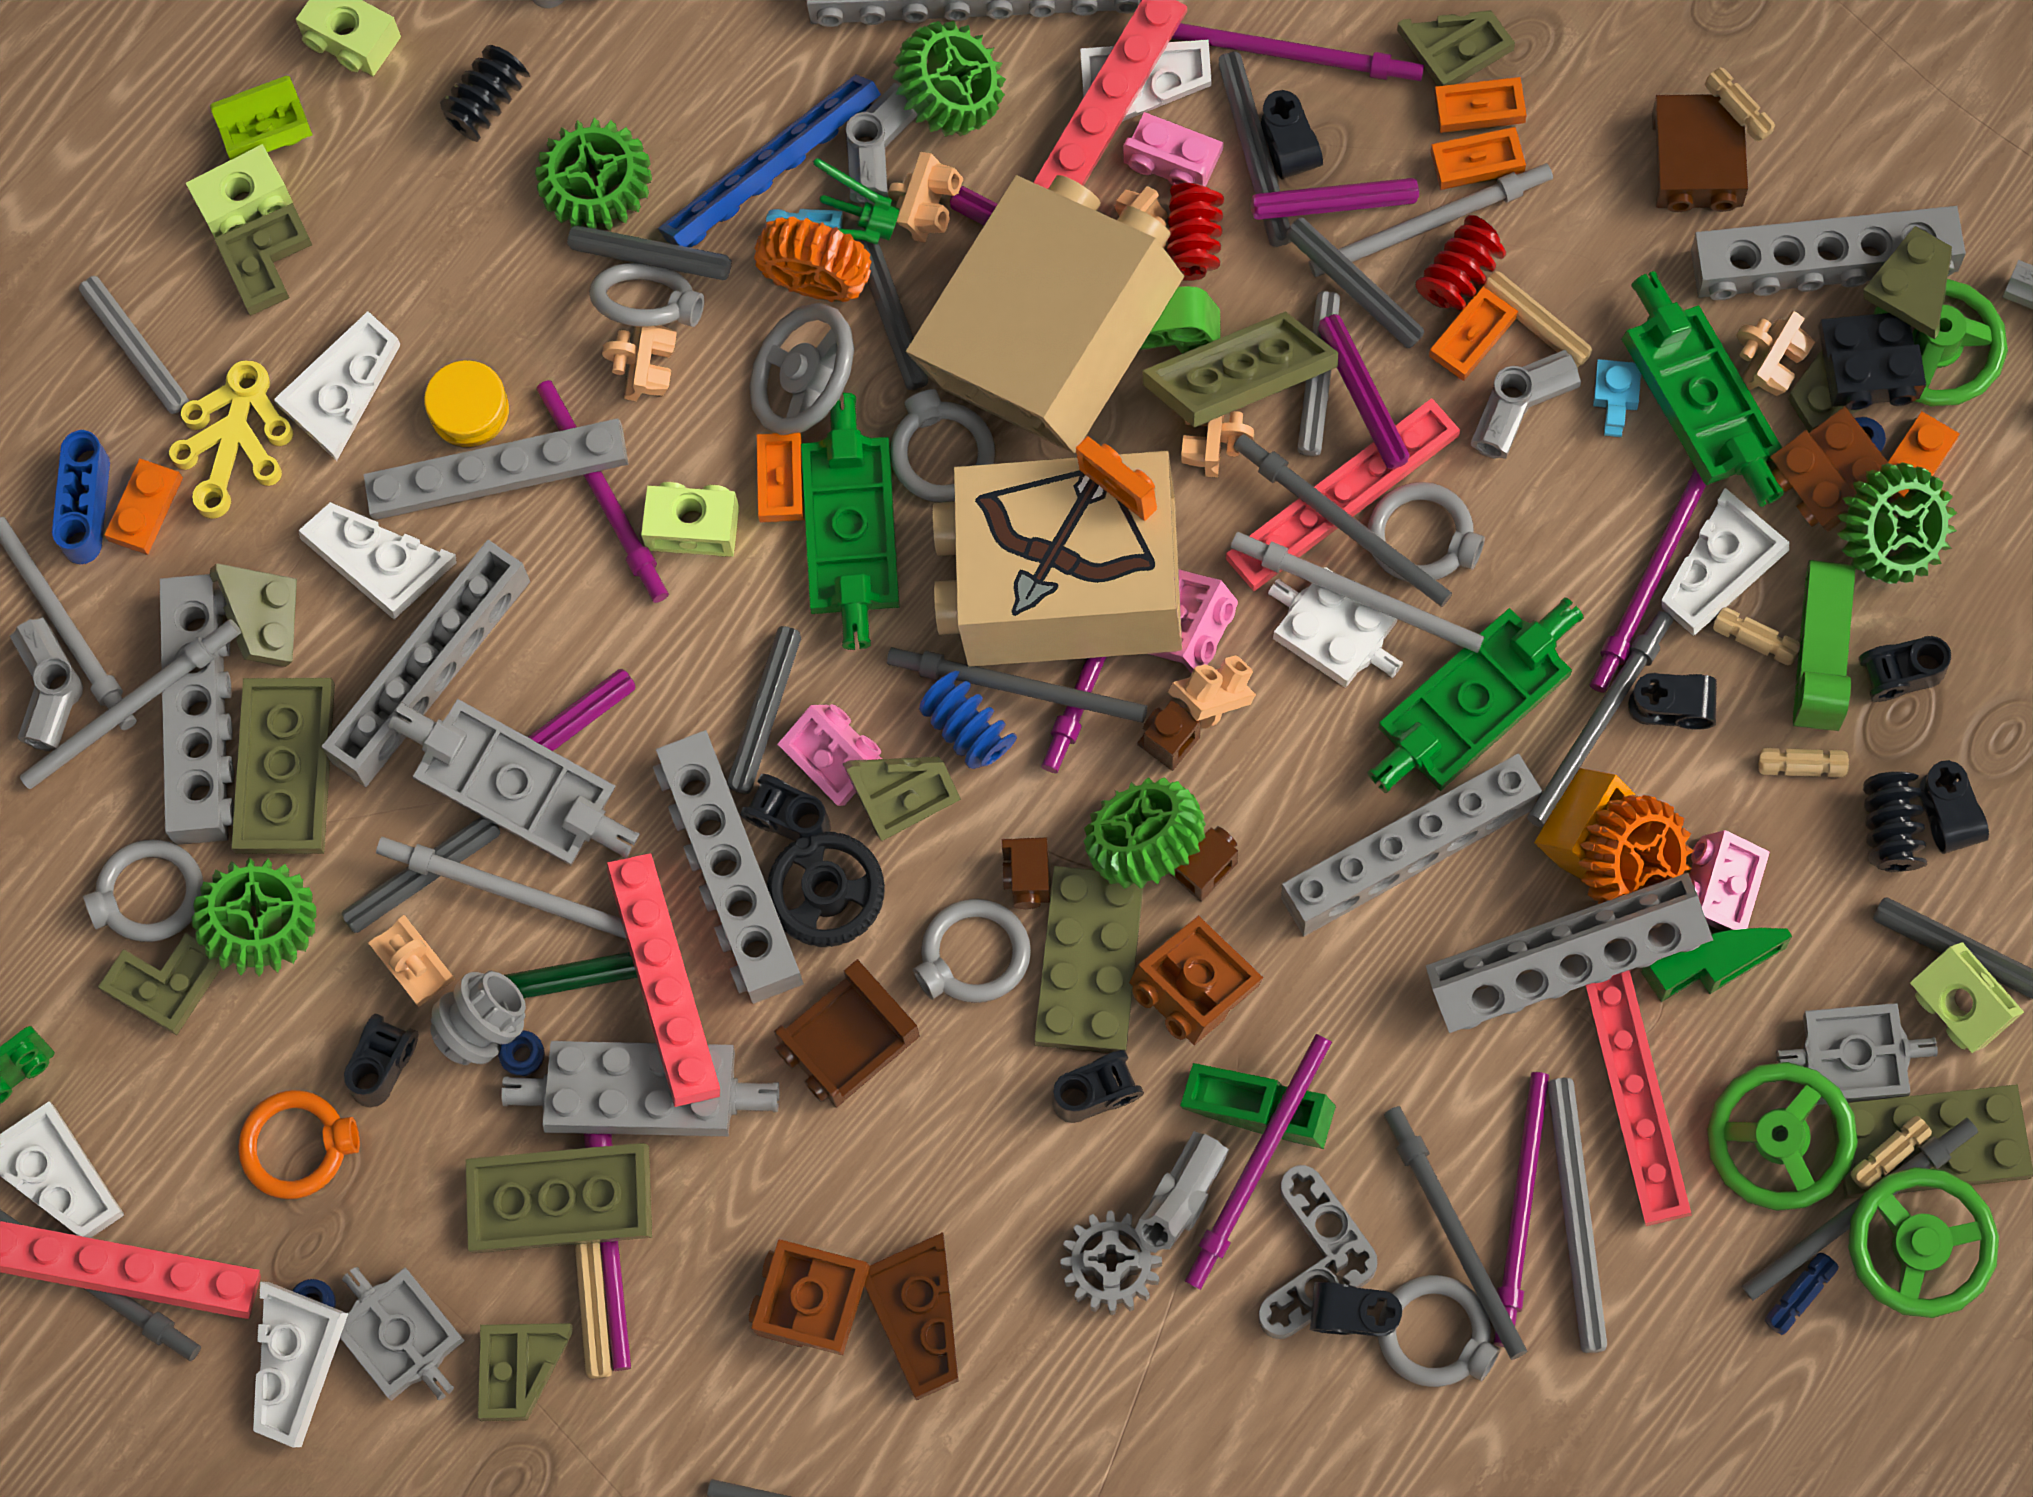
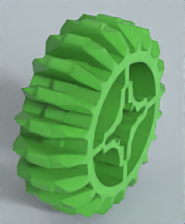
M954 20L943 25L937 21L930 23L927 27L918 28L911 34L912 37H909L902 43L899 48L901 52L893 62L898 69L892 78L902 84L898 87L895 95L906 97L908 102H906L904 110L913 109L917 113L915 123L923 122L924 120L928 121L930 132L938 131L941 128L946 137L955 133L962 136L970 133L972 130H979L987 124V120L997 113L999 109L998 104L1002 102V98L1005 96L1000 88L1003 87L1006 79L997 74L1003 63L993 61L991 57L995 47L985 48L981 44L983 34L972 37L969 25L958 29Z
M595 117L590 127L584 128L583 124L577 120L575 131L571 133L561 127L559 131L561 140L548 138L547 147L549 152H539L538 159L541 166L535 170L536 179L539 181L537 190L539 196L544 198L543 202L547 211H555L556 219L561 224L570 219L571 227L581 226L585 222L588 228L596 229L597 223H604L606 229L611 231L613 219L618 218L620 221L627 223L628 215L626 211L639 212L641 205L638 199L648 198L649 190L646 184L652 181L651 170L648 169L650 165L649 156L643 152L642 142L638 138L632 139L631 131L627 127L618 131L616 123L612 120L604 128H601L599 120ZM596 152H606V153H610V154H609V155H601V154H598V153H596ZM579 157L575 164L568 166L574 159ZM590 164L593 165L595 173H598V176H596L598 186L594 185L592 177L590 178L589 176L591 175ZM620 184L617 189L608 194L612 187ZM585 195L589 196L592 199H581L577 198L576 196Z
M1902 462L1898 463L1897 466L1889 463L1881 465L1880 472L1876 470L1866 471L1867 483L1861 481L1854 482L1853 486L1857 493L1855 497L1848 496L1843 498L1850 507L1848 513L1838 515L1841 521L1846 522V528L1837 533L1841 539L1848 541L1842 551L1846 556L1853 558L1851 565L1858 570L1864 571L1866 577L1874 580L1881 579L1882 582L1888 584H1897L1898 581L1904 583L1913 582L1915 575L1920 577L1929 576L1928 563L1932 565L1942 564L1938 552L1940 549L1945 551L1952 549L1945 539L1947 534L1957 531L1954 526L1948 524V519L1957 514L1954 508L1946 506L1953 496L1948 491L1942 490L1944 482L1938 477L1931 476V473L1922 467L1917 466L1914 468L1913 465ZM1909 489L1904 497L1899 496L1893 503L1886 501L1896 492ZM1902 544L1908 545L1899 554L1885 557L1891 549L1896 551Z
M1148 777L1142 785L1136 786L1131 782L1127 790L1123 792L1115 790V797L1110 801L1102 800V810L1091 813L1092 823L1084 827L1086 838L1083 842L1086 846L1085 851L1095 871H1098L1110 884L1119 883L1125 889L1135 883L1141 889L1147 881L1153 880L1159 884L1162 876L1166 874L1175 876V869L1178 866L1189 865L1188 856L1200 852L1198 843L1206 838L1203 831L1206 823L1204 821V814L1195 796L1188 789L1182 787L1179 781L1170 783L1163 777L1154 783Z
M249 857L245 864L246 867L239 868L231 861L228 865V874L215 869L212 875L213 883L203 882L200 887L201 896H197L193 903L195 913L192 916V925L196 930V941L199 946H205V954L209 960L219 957V965L223 970L233 963L236 964V969L240 976L246 971L247 967H254L255 973L260 977L264 971V966L270 965L278 973L281 969L282 959L294 964L297 959V951L306 952L309 946L308 937H313L315 933L314 918L317 917L316 906L312 903L313 894L309 887L303 888V879L300 874L289 877V868H287L286 864L277 870H273L272 862L269 858L263 863L262 867L255 866L254 861ZM252 906H255L256 916H259L257 917V928L253 926V918L251 917ZM278 932L277 934L266 938L271 933Z

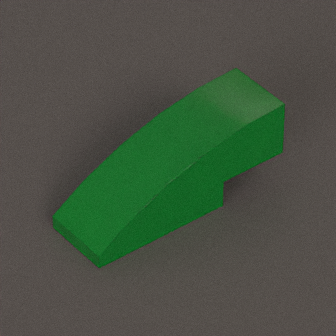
M1749 928L1711 934L1713 941L1701 944L1698 948L1689 952H1678L1661 958L1652 965L1643 967L1641 973L1661 1002L1699 979L1709 994L1786 949L1792 938L1791 933L1787 928Z
M1193 1063L1180 1106L1193 1113L1263 1134L1287 1086H1283L1275 1079ZM1306 1091L1281 1139L1324 1149L1336 1105L1326 1094Z

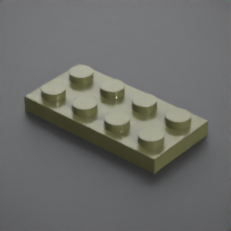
M1285 311L1143 370V385L1189 424L1197 427L1338 367V352Z
M243 678L232 850L235 854H324L330 760L321 746L332 734L335 683L332 678Z
M1054 866L1034 1040L1035 1046L1112 1053L1120 1050L1127 1051L1133 986L1129 982L1135 972L1144 887L1140 889L1133 883L1130 887L1124 889L1119 883L1110 884L1098 871L1092 869Z
M2018 1084L1848 1103L1855 1116L1858 1144L1850 1172L1842 1180L1845 1199L1860 1198L1866 1192L1852 1179L1850 1174L1853 1168L1864 1159L1868 1161V1156L1896 1131L1901 1132L1902 1126L1914 1116L1923 1119L1930 1127L1932 1134L1929 1139L1933 1136L1937 1139L1966 1117L1971 1120L1978 1130L1976 1135L1950 1153L1952 1159L1937 1170H1945L1970 1185L2026 1180L2033 1177V1166ZM1831 1111V1117H1832V1123H1833V1129H1834V1135H1835V1141H1836V1147H1837V1146H1838V1143H1839L1838 1130H1837V1122H1836V1118L1834 1117V1115H1833V1113H1832V1111ZM1914 1146L1915 1150L1888 1174H1892L1920 1153L1919 1147ZM1915 1186L1901 1190L1898 1193L1934 1190L1940 1188Z
M645 1143L466 1159L469 1252L483 1253L652 1238L649 1145Z

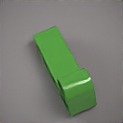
M1191 286L1178 287L1139 350L1175 345L1183 354L1220 339L1221 320L1219 307L1208 293L1201 288Z
M1817 560L1808 561L1804 584L1799 640L1801 646L1798 652L1793 726L1839 731L1847 715L1851 692V677L1847 676L1855 582V567L1851 564Z

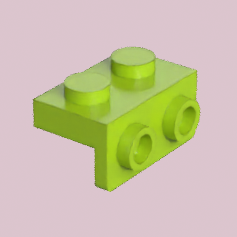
M283 76L216 101L210 105L230 160L263 144L267 152L283 146L294 145L302 139L313 135L290 76Z

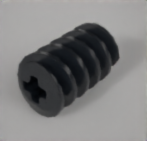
M486 45L482 51L483 58H476L471 64L472 70L465 71L461 76L462 83H455L451 88L452 96H445L440 102L446 120L462 135L475 142H478L481 138L474 128L475 125L485 129H489L491 123L484 114L488 112L498 117L502 113L495 101L498 99L506 104L511 102L512 98L505 90L506 87L516 91H520L522 88L521 83L515 76L519 74L526 78L530 77L525 66L515 56L503 48L494 45Z
M1885 772L1871 776L1864 781L1863 791L1869 795L1864 801V808L1870 813L1865 819V825L1868 829L1872 830L1867 834L1866 842L1873 848L1868 852L1867 857L1870 864L1880 870L1903 872L1927 866L1925 858L1913 856L1914 852L1926 848V842L1912 839V835L1925 830L1923 823L1911 821V817L1921 815L1924 812L1922 806L1910 804V800L1922 796L1920 788L1908 785L1909 782L1918 779L1919 775L1910 772Z

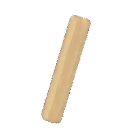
M1495 271L1487 278L1484 287L1518 311L1516 319L1557 353L1566 350L1572 356L1577 367H1580L1588 360L1592 352L1591 346L1504 274Z
M576 1244L575 1253L585 1370L587 1376L591 1379L606 1378L612 1374L600 1244Z

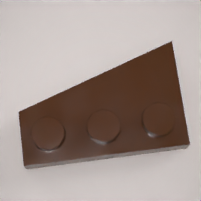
M942 1232L870 1265L864 1285L916 1401L959 1382L945 1240Z

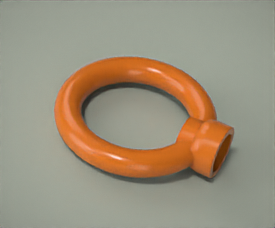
M301 1090L279 1092L260 1102L246 1118L238 1143L239 1160L247 1178L263 1193L280 1199H298L319 1191L336 1175L344 1155L358 1153L360 1148L359 1131L354 1117L340 1118L334 1107L325 1099L314 1093ZM292 1108L303 1109L318 1117L324 1125L323 1142L326 1149L325 1157L319 1167L305 1178L295 1181L277 1179L267 1173L259 1162L257 1155L259 1133L264 1124L278 1112Z

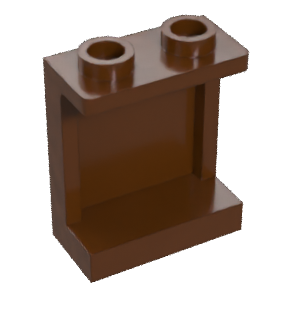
M1712 94L1656 95L1652 111V130H1656L1657 208H1668L1672 212H1685L1692 208H1711L1714 211L1726 212L1744 205L1748 191L1745 126H1741L1719 102L1720 96L1714 97Z
M858 959L844 970L846 978L786 1029L780 1025L774 1030L779 1042L775 1050L790 1068H794L798 1064L809 1076L804 1083L820 1102L828 1098L836 1108L920 1037L915 1022Z

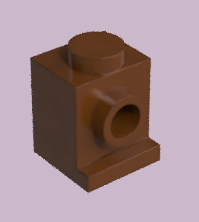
M1171 700L1164 710L1158 707L1151 713L1143 726V730L1146 732L1137 742V745L1173 771L1200 739L1201 721H1196L1191 713Z
M1219 826L1215 829L1211 827L1205 833L1206 838L1198 843L1200 852L1188 856L1189 865L1178 866L1175 869V876L1171 875L1201 902L1238 864V850L1235 848L1237 842L1227 831Z
M1047 837L1002 839L1003 860H1011V862H1003L1004 890L1012 889L1013 907L1028 910L1040 907L1041 903H1049L1050 884Z

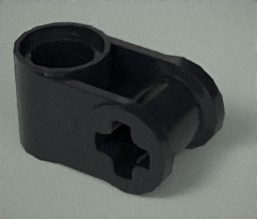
M1285 90L1274 91L1269 94L1263 105L1261 127L1270 150L1272 163L1279 178L1285 179L1321 167L1323 165L1322 151L1315 133L1310 128L1298 97L1292 92Z
M1924 636L1895 645L1879 646L1861 654L1858 657L1860 665L1866 667L1873 687L1870 691L1872 701H1887L1910 692L1939 685L1944 679L1951 661V650L1948 644L1941 638ZM1922 655L1932 656L1938 661L1939 667L1935 669L1924 668L1919 664L1917 658Z
M1648 673L1640 677L1635 684L1634 691L1628 700L1629 713L1633 719L1645 725L1679 726L1694 730L1714 727L1716 725L1717 679L1702 674L1672 675ZM1645 693L1652 694L1653 701L1658 702L1657 705L1650 704L1649 697L1644 696Z
M1950 760L1934 764L1919 784V788L1922 790V796L1919 798L1929 820L1933 840L1939 851L1945 854L1988 841L1989 829L1983 810L1977 803L1964 768L1957 762ZM1939 780L1941 785L1949 784L1951 790L1948 792L1945 787L1937 788L1935 783Z
M760 774L757 781L760 786L749 807H743L740 813L742 818L752 825L768 832L777 833L792 841H796L800 837L807 838L820 832L823 833L831 830L830 820L821 800L791 787L786 782L768 774ZM806 814L819 816L818 821L811 827L802 828L798 826V821Z
M376 1013L371 1016L364 1027L359 1044L344 1072L345 1084L357 1103L365 1107H376L388 1099L402 1069L413 1055L418 1042V1031L411 1028L404 1031L384 1022V1017ZM370 1073L379 1075L378 1081L373 1087L369 1089L357 1087L359 1080L364 1075Z
M1120 1050L1109 1053L1088 1065L1066 1072L1060 1076L1054 1085L1052 1102L1057 1116L1065 1122H1081L1107 1110L1128 1105L1143 1096L1144 1091L1142 1087L1135 1085L1126 1061L1129 1059L1127 1052ZM1074 1088L1082 1091L1086 1096V1100L1080 1105L1071 1106L1062 1100L1061 1095L1066 1090Z
M1314 1283L1310 1322L1311 1331L1336 1335L1358 1334L1382 1337L1393 1333L1399 1326L1402 1317V1305L1392 1293L1384 1290L1357 1288L1352 1285L1339 1283ZM1377 1302L1386 1303V1311L1393 1312L1394 1318H1386L1384 1326L1375 1325V1317L1367 1315V1310L1375 1309Z

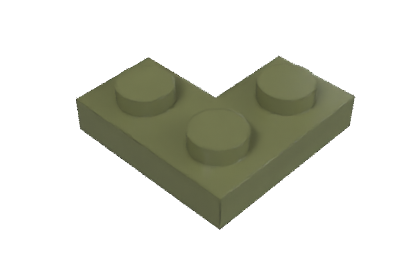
M293 203L214 238L250 316L290 298L275 268L274 262L312 246Z
M185 933L161 971L123 949L98 988L103 993L177 1036L222 967L219 965V957L209 960L205 954V946H199L194 937Z

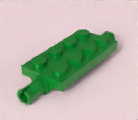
M1656 271L1648 274L1650 278L1647 274L1641 275L1634 280L1631 287L1636 291L1649 316L1644 324L1627 330L1621 340L1705 485L1736 474L1743 475L1759 507L1767 504L1765 500L1768 504L1773 503L1784 494L1782 487L1779 486L1766 464L1773 461L1770 457L1782 448L1777 437L1700 306L1684 310L1677 302L1672 303L1658 279Z
M843 393L844 410H841V401L839 399L830 410L831 431L827 433V437L820 442L801 443L811 614L841 612L842 647L847 650H855V632L858 634L860 649H866L871 646L868 610L900 608L889 437L869 438L862 435L861 431L857 430L856 396L852 393Z
M1564 597L1539 622L1533 620L1529 623L1522 620L1512 609L1508 608L1479 634L1484 636V640L1478 653L1463 648L1379 722L1378 729L1396 748L1367 772L1374 784L1380 781L1381 785L1378 788L1384 793H1388L1391 787L1415 768L1419 769L1442 791L1571 676L1572 669L1559 657L1555 648L1557 647L1556 641L1576 623L1584 619L1580 609L1575 606L1571 610L1569 607L1573 602Z

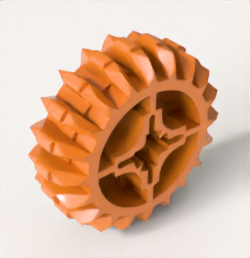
M794 216L788 219L781 217L776 218L775 221L767 222L761 235L758 236L755 245V266L762 271V274L768 279H773L775 285L783 286L789 292L794 291L802 296L826 299L831 303L835 299L847 302L850 299L858 298L865 284H867L871 270H869L872 262L870 260V253L864 249V245L861 242L853 240L851 234L840 232L837 227L831 228L824 225L823 222H812L808 218L799 220Z
M1628 795L1622 796L1621 800L1608 801L1607 810L1596 811L1597 824L1585 826L1590 837L1587 842L1580 843L1586 850L1585 858L1577 863L1587 869L1580 881L1590 886L1587 895L1598 901V904L1680 876L1684 872L1692 870L1686 864V856L1694 850L1685 845V842L1692 834L1685 828H1682L1685 818L1679 816L1678 813H1674L1673 806L1656 800L1655 797Z

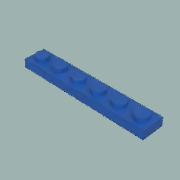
M857 74L847 80L662 224L658 230L666 242L689 248L700 243L706 237V231L712 226L732 218L739 211V205L751 196L762 194L768 190L773 184V179L780 173L800 165L805 160L807 152L818 144H824L832 140L838 134V128L857 113L866 112L872 106L871 102L881 95L875 83Z

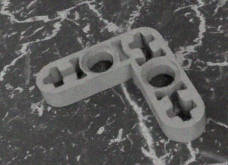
M1297 1165L1290 1168L1284 1174L1281 1181V1196L1324 1258L1271 1294L1262 1303L1259 1310V1324L1268 1336L1275 1339L1288 1338L1311 1322L1313 1301L1306 1296L1305 1285L1310 1279L1319 1277L1329 1283H1339L1336 1275L1327 1267L1333 1264L1336 1273H1338L1348 1264L1347 1254L1353 1253L1357 1258L1365 1255L1367 1257L1364 1264L1366 1272L1360 1274L1354 1269L1344 1275L1342 1279L1345 1284L1357 1288L1367 1284L1374 1277L1377 1269V1255L1373 1247L1320 1174L1306 1165ZM1297 1177L1301 1182L1308 1180L1313 1182L1310 1187V1195L1316 1204L1322 1197L1327 1200V1203L1317 1206L1308 1217L1303 1211L1309 1210V1202L1302 1194L1293 1196L1290 1193L1294 1187L1293 1179ZM1323 1214H1334L1341 1220L1342 1230L1337 1236L1326 1238L1317 1232L1315 1227L1316 1220ZM1296 1291L1300 1304L1310 1312L1302 1315L1301 1309L1298 1307L1288 1315L1289 1326L1283 1327L1279 1322L1271 1325L1268 1322L1272 1317L1270 1308L1276 1305L1280 1310L1286 1309L1294 1302V1298L1288 1294Z

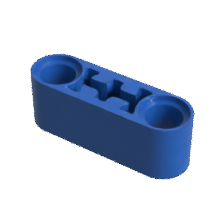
M77 430L70 433L61 444L52 526L54 541L65 557L75 564H87L93 561L101 551L110 470L108 454L98 438L86 430ZM94 451L92 457L87 461L77 462L82 453ZM86 532L84 538L79 543L68 544L74 534Z

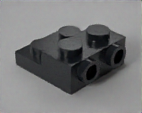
M1890 313L1821 319L1818 329L1832 407L1846 406L1850 410H1859L1869 407L1872 403L1890 402L1894 406H1903L1913 403L1916 399H1920L1926 387L1920 346L1919 344L1914 345L1911 325Z

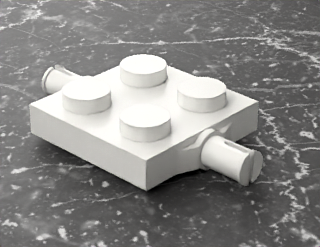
M1277 579L1275 584L1271 586L1268 595L1273 596L1289 607L1287 616L1274 631L1273 639L1345 688L1359 671L1368 667L1371 663L1390 675L1391 678L1396 675V672L1398 673L1403 662L1382 649L1384 638L1397 623L1396 618L1314 583L1300 593L1280 579Z

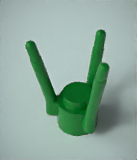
M819 158L814 159L813 163L816 167L873 202L872 204L865 201L863 207H859L826 195L820 196L819 200L821 203L858 216L857 226L864 228V231L838 228V230L844 234H851L854 240H864L875 245L878 244L879 238L889 241L900 210L891 206L892 199L875 193Z

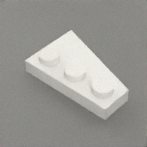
M1209 40L1169 42L1123 121L1210 87ZM1114 46L1080 49L1083 97L1086 95Z
M367 311L287 386L274 401L287 416L337 461L397 353L400 342L393 333Z
M1724 488L1718 499V505L1710 519L1706 520L1695 546L1689 556L1685 557L1661 600L1662 609L1693 636L1696 635L1724 607H1727L1789 551V541L1728 489Z
M331 502L299 530L300 539L393 619L397 618L456 564V555L443 549L440 552L420 544V540L407 534L400 536L379 527L378 522Z
M50 1101L0 1134V1176L76 1235L91 1238L124 1216L115 1199Z
M260 1282V1299H264L263 1324H258V1342H262L261 1367L260 1371L256 1374L253 1431L293 1448L302 1447L348 1313L273 1283Z

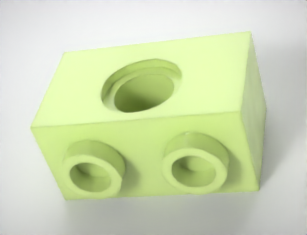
M309 0L295 19L303 36L302 41L309 48L318 53L327 51L336 56L337 60L347 69L353 72L362 70L373 77L401 38L394 17L363 0ZM346 28H354L349 34L339 35Z
M263 144L186 182L214 238L293 203L283 180ZM249 192L245 199L240 201L233 200L238 194Z
M663 482L659 486L647 485L641 533L645 547H648L650 551L734 557L739 514L736 493L719 485H707L703 489L686 488L684 485L675 482ZM697 511L702 514L693 523L681 521L682 516L687 512Z
M1963 942L1949 947L1910 982L1917 990L1915 997L1920 1005L1931 1014L1937 1013L1947 1024L1946 1032L1950 1039L1961 1049L1965 1050L1968 1048L1971 1053L1987 1046L2024 1013ZM1958 989L1967 991L1972 997L1973 1005L1970 1012H1965L1957 1006L1955 994Z

